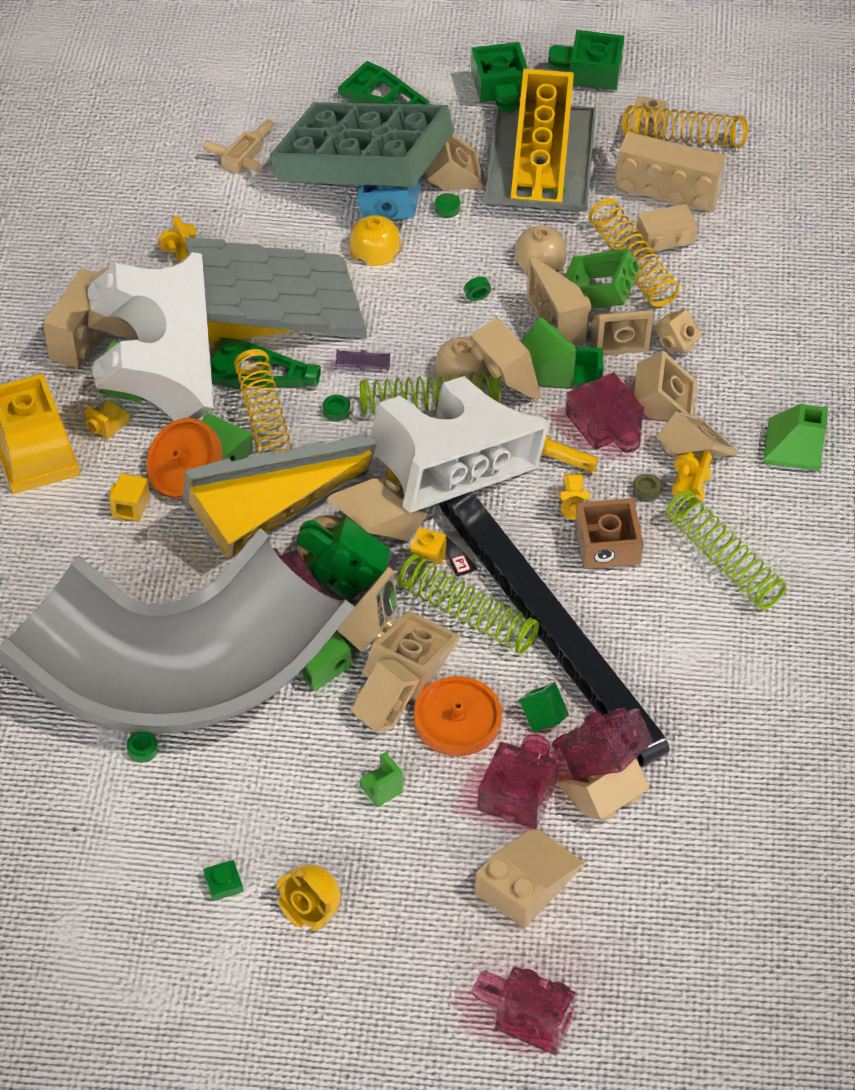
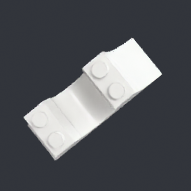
M192 252L176 266L163 269H147L115 263L89 284L88 298L90 299L91 310L106 317H118L127 321L134 328L139 338V341H120L94 361L92 374L95 377V388L125 392L142 397L161 408L173 421L183 418L198 419L213 409L202 254Z
M463 376L443 382L435 418L422 413L413 403L401 396L379 402L371 436L377 443L374 455L385 463L399 479L405 494L402 507L411 513L537 469L550 423L543 417L524 414L500 404Z

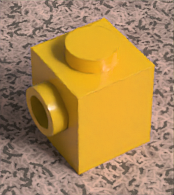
M120 473L116 484L113 483L109 491L112 517L140 522L150 498L147 478Z

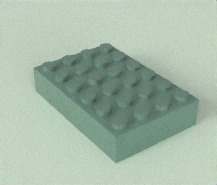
M313 102L272 151L270 158L276 179L279 182L292 184L297 182L311 184L330 183L333 185L355 184L356 186L378 185L379 187L401 186L409 188L415 186L452 136L454 129L448 105Z

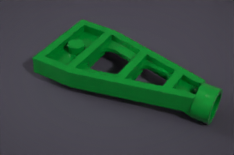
M369 61L362 64L338 87V95L355 103L403 104L394 102L403 94L410 99L407 104L433 105L387 69ZM380 83H384L392 89L384 97L370 94Z
M221 337L210 364L212 384L231 388H240L238 374L234 366L236 357L242 352L251 349L265 351L268 354L271 366L276 364L289 369L287 376H274L273 381L276 383V387H306V385L317 387L321 376L320 365L305 364L253 343ZM261 355L250 357L261 362H265L266 358ZM266 366V367H265L264 369H262V370L268 371V370H269V367ZM266 372L253 374L248 378L260 377L266 374ZM266 375L261 379H271V376ZM246 379L243 384L248 386L256 380ZM261 381L251 386H260L269 381ZM271 382L264 387H273V383Z

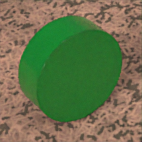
M451 193L437 196L435 199L436 213L442 217L456 216L460 212L459 197Z
M476 277L468 281L463 290L468 300L479 301L489 295L491 286L487 278Z
M342 395L327 397L323 402L324 416L328 420L335 422L345 420L350 415V401Z
M136 732L132 734L127 740L129 757L139 763L154 759L158 753L156 737L150 732Z

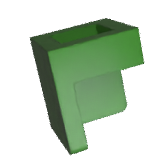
M384 752L380 755V768L360 779V787L375 806L379 807L403 793V772L388 753Z

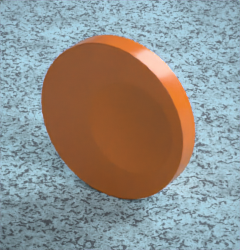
M183 418L171 422L157 434L148 451L146 468L151 484L159 492L170 498L183 499L185 470L221 461V441L214 429L198 419Z
M451 676L434 681L420 693L415 702L414 726L418 736L428 747L445 755L466 756L480 752L496 739L501 728L502 708L498 697L487 685L473 678Z

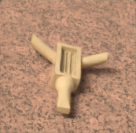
M267 119L256 131L251 133L244 131L229 148L207 140L203 145V149L221 156L222 167L236 174H239L245 167L258 173L261 164L253 160V158L262 150V139L275 126V122Z

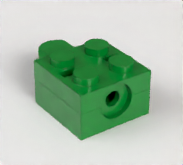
M576 30L573 47L562 45L550 47L548 65L553 69L569 70V72L574 73L573 85L617 90L625 36Z
M520 43L471 47V73L480 102L495 101L500 111H515L519 106V98H521L523 69H528Z
M347 517L329 531L315 520L305 521L300 526L296 540L299 546L308 551L303 570L348 602L382 575L387 568L391 549Z

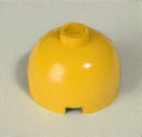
M369 215L361 218L355 223L350 232L349 246L351 255L358 262L359 259L366 261V265L383 266L395 260V255L401 251L399 229L392 220L385 216Z
M302 864L281 876L276 884V890L280 888L281 895L277 900L279 907L284 915L300 928L303 927L304 923L308 927H312L309 931L318 930L326 925L339 909L341 902L339 885L328 870L317 864Z

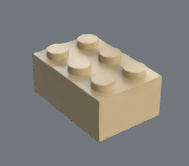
M81 268L43 322L49 360L79 369L84 360L90 357L96 342L102 339L103 331L88 327V288L90 277L96 274L95 272Z

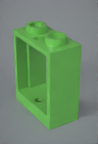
M629 249L575 256L571 260L565 278L579 286L584 297L587 296L589 298L591 309L624 305L631 292L635 277L639 272V265ZM614 276L612 283L588 286L591 279Z

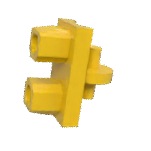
M173 216V227L170 231L165 230L162 232L158 239V245L162 251L174 253L179 263L188 256L185 237L196 238V228L194 224H183L180 216Z
M704 451L700 455L687 452L676 458L674 467L678 474L672 489L675 497L683 491L690 490L697 496V502L704 500L706 492L702 487L712 474L709 468L712 455L709 451Z
M563 474V489H557V498L563 500L560 507L561 512L568 519L575 520L577 503L584 502L583 499L590 500V491L583 489V475Z

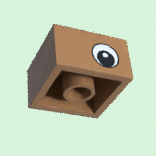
M634 498L577 503L575 528L583 569L641 565L643 539Z

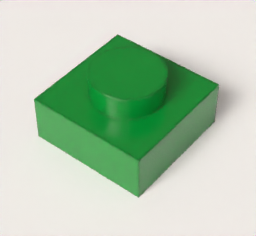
M234 859L203 869L213 901L243 893V885Z

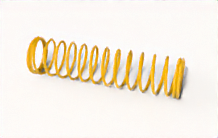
M630 105L626 108L622 120V129L625 136L627 132H630V121L635 111L636 121L632 133L639 134L640 118L644 112L646 126L643 135L648 136V122L653 113L655 125L652 138L655 135L656 139L664 137L666 141H670L673 138L674 142L682 139L683 143L691 140L693 144L699 140L702 145L708 141L711 146L717 143L721 147L725 143L727 147L733 145L735 148H741L748 137V122L744 116L740 115L731 116L726 114L723 116L719 113L714 115L710 112L705 114L704 112L696 113L695 111L687 112L686 110L679 112L677 109L670 111L667 108L661 110L658 107L652 109L649 106L643 108L642 106ZM631 108H634L633 111L631 112L630 116H629L628 127H627V117H628L629 111L631 110ZM646 109H650V110H651V112L649 113L648 117H647ZM655 110H659V111H660V113L658 114L657 118H656ZM664 111H668V112H669L668 115L666 116V119H665ZM672 112H677V113H678V114L676 115L675 119H674V116H673ZM683 112L687 114L684 119L681 115ZM662 113L664 121L663 133L658 138L656 133L657 122ZM691 113L695 114L693 120L690 116ZM671 114L673 123L670 138L667 139L665 135L666 122ZM700 114L704 115L702 120H700ZM680 115L681 132L679 139L676 140L674 137L675 122ZM708 115L713 116V118L710 121L708 119ZM687 116H689V137L685 141L683 139L684 122ZM717 116H721V117H722V118L719 120V122H718V120H717V118H716ZM697 117L699 121L698 138L694 142L692 140V128ZM706 117L708 123L707 138L705 142H701V126ZM725 117H730V120L726 122ZM715 118L717 126L715 140L713 143H710V125ZM740 119L743 127V137L741 143L736 145V123ZM724 120V141L722 144H719V125ZM732 120L733 122H732L731 127H730V141H731V144L728 145V144H727V141H726L727 133H728V125H729L730 121Z
M607 198L597 202L590 210L589 221L598 230V233L607 242L608 247L612 251L625 248L630 249L635 244L641 243L631 254L634 257L641 250H645L636 259L638 263L646 257L650 256V258L639 266V268H643L636 275L637 279L634 281L652 306L661 307L669 304L678 295L680 289L678 282L668 273V269L664 268L663 263L658 260V256L654 254L653 249L644 241L643 236L639 234V230L634 228V224L629 221V217L624 215V210L619 208V204L615 199ZM611 203L616 205V208L607 211L599 222H595L597 213L604 206ZM600 205H602V206L596 211V213H595L594 216H593V220H592V215H593L594 211H595ZM619 210L622 212L621 215H617ZM611 211H614L613 214H612L609 218H607L606 220L602 221V219H603L608 213H610ZM621 217L615 225L606 228L612 220ZM623 217L627 219V221L621 222ZM626 223L623 229L611 235L613 230L619 225ZM628 223H630L632 227L625 229ZM612 229L609 235L604 234L605 230ZM631 229L626 237L616 241L622 233ZM633 230L636 231V234L630 235ZM617 235L613 242L609 241L610 237ZM636 236L630 244L621 248L626 240ZM639 236L641 238V241L635 242L637 240V237ZM621 242L618 248H614L615 243ZM643 243L646 244V247L639 249ZM649 249L651 251V254L645 255L647 250ZM652 256L656 258V261L648 263L652 259ZM655 263V265L650 270L641 274V272L647 266ZM657 263L661 264L660 268L654 269ZM660 270L656 276L646 280L653 272ZM662 270L666 271V274L659 276ZM648 274L643 281H638L639 276ZM665 276L661 282L651 287L658 279ZM652 281L648 288L643 287L644 283ZM670 283V285L665 290L658 294H654L655 291L659 289L661 286ZM672 283L676 285L675 292L667 299L657 302L652 301L653 296L666 292Z
M259 349L242 352L236 357L234 366L238 374L240 389L243 392L247 416L250 418L249 423L252 427L256 450L261 454L264 449L279 448L287 443L290 445L289 449H279L274 452L291 450L293 445L289 441L288 426L284 424L285 417L282 415L283 409L280 407L281 400L277 398L278 391L275 389L274 375L270 372L271 365L269 364L268 354ZM261 355L266 358L265 362H255L243 369L239 368L240 363L249 357ZM262 364L261 366H259V367H257V368L249 369V370L247 369L248 367H250V366H252V365ZM266 366L269 367V370H268V371L262 370V369H264ZM266 372V374L260 377L248 378L253 374ZM244 373V374H249V375H247L246 377H244V376H242L241 374ZM268 374L271 375V379H261ZM246 379L256 380L248 386L243 384ZM261 381H269L260 386H251ZM271 382L273 383V388H261L267 386ZM248 388H261L251 394L246 393ZM262 390H270L264 394L253 395ZM273 391L276 392V396H275V397H274V396H265V395L270 394V393L273 392ZM250 397H262L253 403L248 401ZM273 398L272 400L265 403H257L258 401L263 399ZM275 399L278 401V405L263 406L256 411L250 410L253 405H266ZM268 407H275L274 409L269 411L258 412ZM277 408L280 409V414H268L258 420L253 419L255 414H267L275 411ZM277 416L270 420L260 421L266 417ZM279 417L283 418V422H282V423H280V422H274V423L266 424L265 426L261 427L260 429L255 427V425H256L258 422H259V423H267V422H272V421L278 419ZM271 425H279L272 429H264ZM282 425L285 427L284 432L275 431L263 437L257 436L260 431H273ZM282 433L281 435L276 437L266 438L273 434ZM285 434L288 438L287 440L273 441L265 446L260 445L262 440H274ZM284 442L278 446L268 447L275 443Z

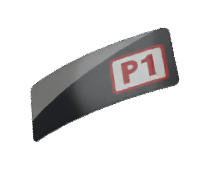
M458 531L446 533V556L455 575L459 577L477 571L475 562Z

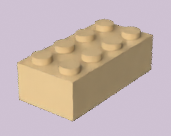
M627 132L618 153L615 189L678 205L687 204L688 207L713 213L721 193L726 155Z

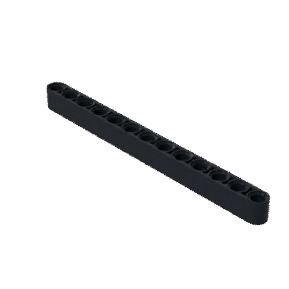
M471 491L440 502L439 506L444 515L518 611L523 613L525 620L532 617V619L539 622L538 637L626 751L636 757L639 766L643 767L668 754L670 747L664 734L476 495Z

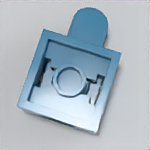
M419 180L414 187L409 188L401 186L379 187L378 185H360L357 199L362 217L380 215L390 220H406L414 217L421 191Z

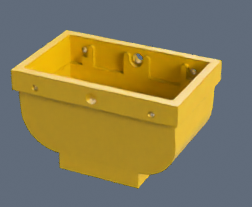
M44 373L0 384V462L12 495L81 475L79 464Z

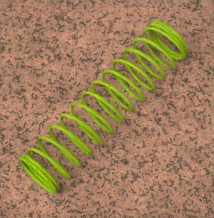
M473 372L470 375L469 381L472 382L474 376L476 386L482 391L483 376H485L489 397L500 403L499 378L495 379L491 375L489 383L487 374L482 372L479 385L477 376ZM451 374L449 376L448 381H450L451 378L455 379V376ZM430 375L427 379L425 391L423 379L419 376L416 381L415 393L412 379L408 377L405 385V396L399 377L395 381L394 395L388 378L384 383V395H382L380 382L376 379L373 386V401L369 382L361 380L360 402L362 414H368L367 389L371 411L374 415L376 384L378 385L382 402L386 400L387 382L391 399L397 397L399 381L402 398L407 400L408 382L410 381L414 405L418 408L419 380L422 385L425 409L428 411L430 378L437 409L440 380L442 378V381L445 382L443 375L438 377L436 391L434 379Z
M683 491L674 497L666 508V518L672 521L674 526L680 527L681 533L687 534V538L690 541H694L697 548H702V553L709 556L711 562L717 563V568L724 570L725 576L732 577L731 581L733 584L739 585L740 591L747 592V597L754 599V604L759 609L765 610L777 603L786 591V581L779 579L778 574L770 576L771 567L763 568L764 561L761 559L755 561L756 552L748 553V545L740 546L741 538L733 539L734 532L731 530L726 531L727 526L725 523L718 524L719 517H711L712 511L711 509L704 510V502L696 503L697 496L692 491ZM690 494L678 505L673 516L670 517L669 514L673 506L681 498ZM691 498L688 505L676 515L682 504ZM702 504L699 513L689 522L682 524L687 514L694 507ZM709 511L707 519L699 527L690 531L695 520L704 512ZM682 517L680 525L676 524L675 520ZM716 518L717 521L713 528L702 537L697 538L702 528L709 521ZM690 524L687 532L683 531L682 526ZM724 526L721 534L714 541L705 545L712 532L718 527ZM697 531L695 539H692L689 534ZM731 533L732 535L728 542L712 553L717 542L726 534ZM705 538L702 546H699L697 541ZM739 540L736 548L725 558L720 559L724 550L732 542ZM712 545L710 552L706 553L704 548ZM746 547L743 556L727 567L731 558L740 549ZM720 552L717 560H713L711 555ZM753 554L754 557L749 565L735 574L736 569L743 560ZM728 559L724 568L720 567L719 562ZM761 562L759 569L751 577L742 581L750 568L756 563ZM735 566L732 575L727 574L726 569ZM769 569L766 577L755 587L750 588L758 575ZM742 574L740 581L735 582L734 577ZM777 577L776 580H774V581H772L771 583H769V584L760 592L759 596H757L758 593H759V591L761 590V588H762L771 578ZM750 581L747 590L741 587V584ZM782 583L778 594L771 601L761 604L763 597L776 585ZM758 588L755 596L751 597L749 591Z
M418 554L411 555L403 564L397 579L398 586L402 589H410L413 595L419 594L422 600L429 599L432 606L438 604L441 611L448 609L450 616L457 615L459 621L467 620L470 627L477 625L479 632L486 631L489 638L496 636L498 643L506 641L507 648L515 647V652L518 654L526 652L533 643L539 629V622L532 619V617L528 618L518 633L516 643L510 646L508 645V639L519 627L523 618L522 612H519L514 617L508 628L506 638L500 641L498 635L508 624L513 614L512 606L507 608L502 615L496 633L490 635L489 628L501 614L504 605L503 601L497 603L489 616L486 628L481 630L479 623L489 613L494 602L493 596L487 598L478 614L477 622L471 624L469 618L481 605L484 598L483 590L474 597L467 617L462 619L460 618V612L465 609L473 597L474 585L468 587L460 600L458 611L452 614L450 607L461 596L465 587V581H459L452 591L448 607L442 608L440 604L452 590L456 576L451 575L446 580L440 591L438 602L433 603L431 597L443 584L446 570L443 569L437 574L431 585L429 596L424 598L421 593L433 580L437 571V565H431L424 574L427 567V559L422 560ZM417 558L413 573L403 584V577L407 568ZM425 561V565H424V568H423L422 572L420 573V575L418 576V578L415 580L416 576L418 575V573H419V571H420L421 564ZM434 567L432 576L430 577L426 585L423 587V583L426 579V576L428 575L429 571ZM444 572L441 582L439 583L435 591L432 593L433 587L437 579ZM424 574L420 584L419 591H412V587L420 580V578ZM453 577V581H452V584H451L450 588L448 589V591L446 592V594L442 597V594H443V591H444L446 585L448 584V582H449V581L451 580V578ZM461 583H463L459 594L451 603L457 588L460 586ZM472 588V592H471V594H470L468 600L466 601V603L464 604V606L461 608L465 596L467 595V593L469 592V590ZM482 593L480 601L471 613L475 601L477 600L478 596ZM491 599V602H490V605H489L487 611H486V612L484 613V615L481 617V614H482V612H483V610H484L486 604H487L488 601ZM501 604V607H500V609H499V612L497 613V615H496V617L494 618V620L491 622V619H492V617H493V615H494L496 609H497V608L499 607V605ZM511 609L510 614H509V616H508L506 622H505V623L503 624V626L500 628V626H501V624H502V622H503V619L505 618L506 614H507V613L509 612V610ZM520 616L518 623L516 624L513 631L510 633L513 624L515 623L516 619ZM534 624L530 637L528 638L524 646L520 649L522 640L525 638L531 626Z

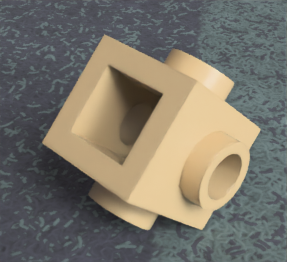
M687 309L670 312L653 326L662 346L667 350L668 354L674 352L684 354L695 347L694 342L702 337L696 322L692 319Z

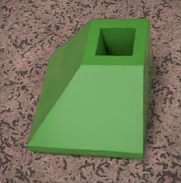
M541 317L536 321L521 343L530 352L538 385L570 389L574 383L576 348L572 342L567 341L558 332L554 325H550Z
M799 404L770 417L763 463L819 471L828 408Z

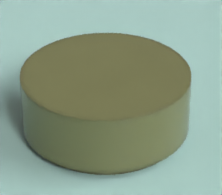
M652 474L637 476L633 483L634 496L645 502L656 500L661 494V481Z

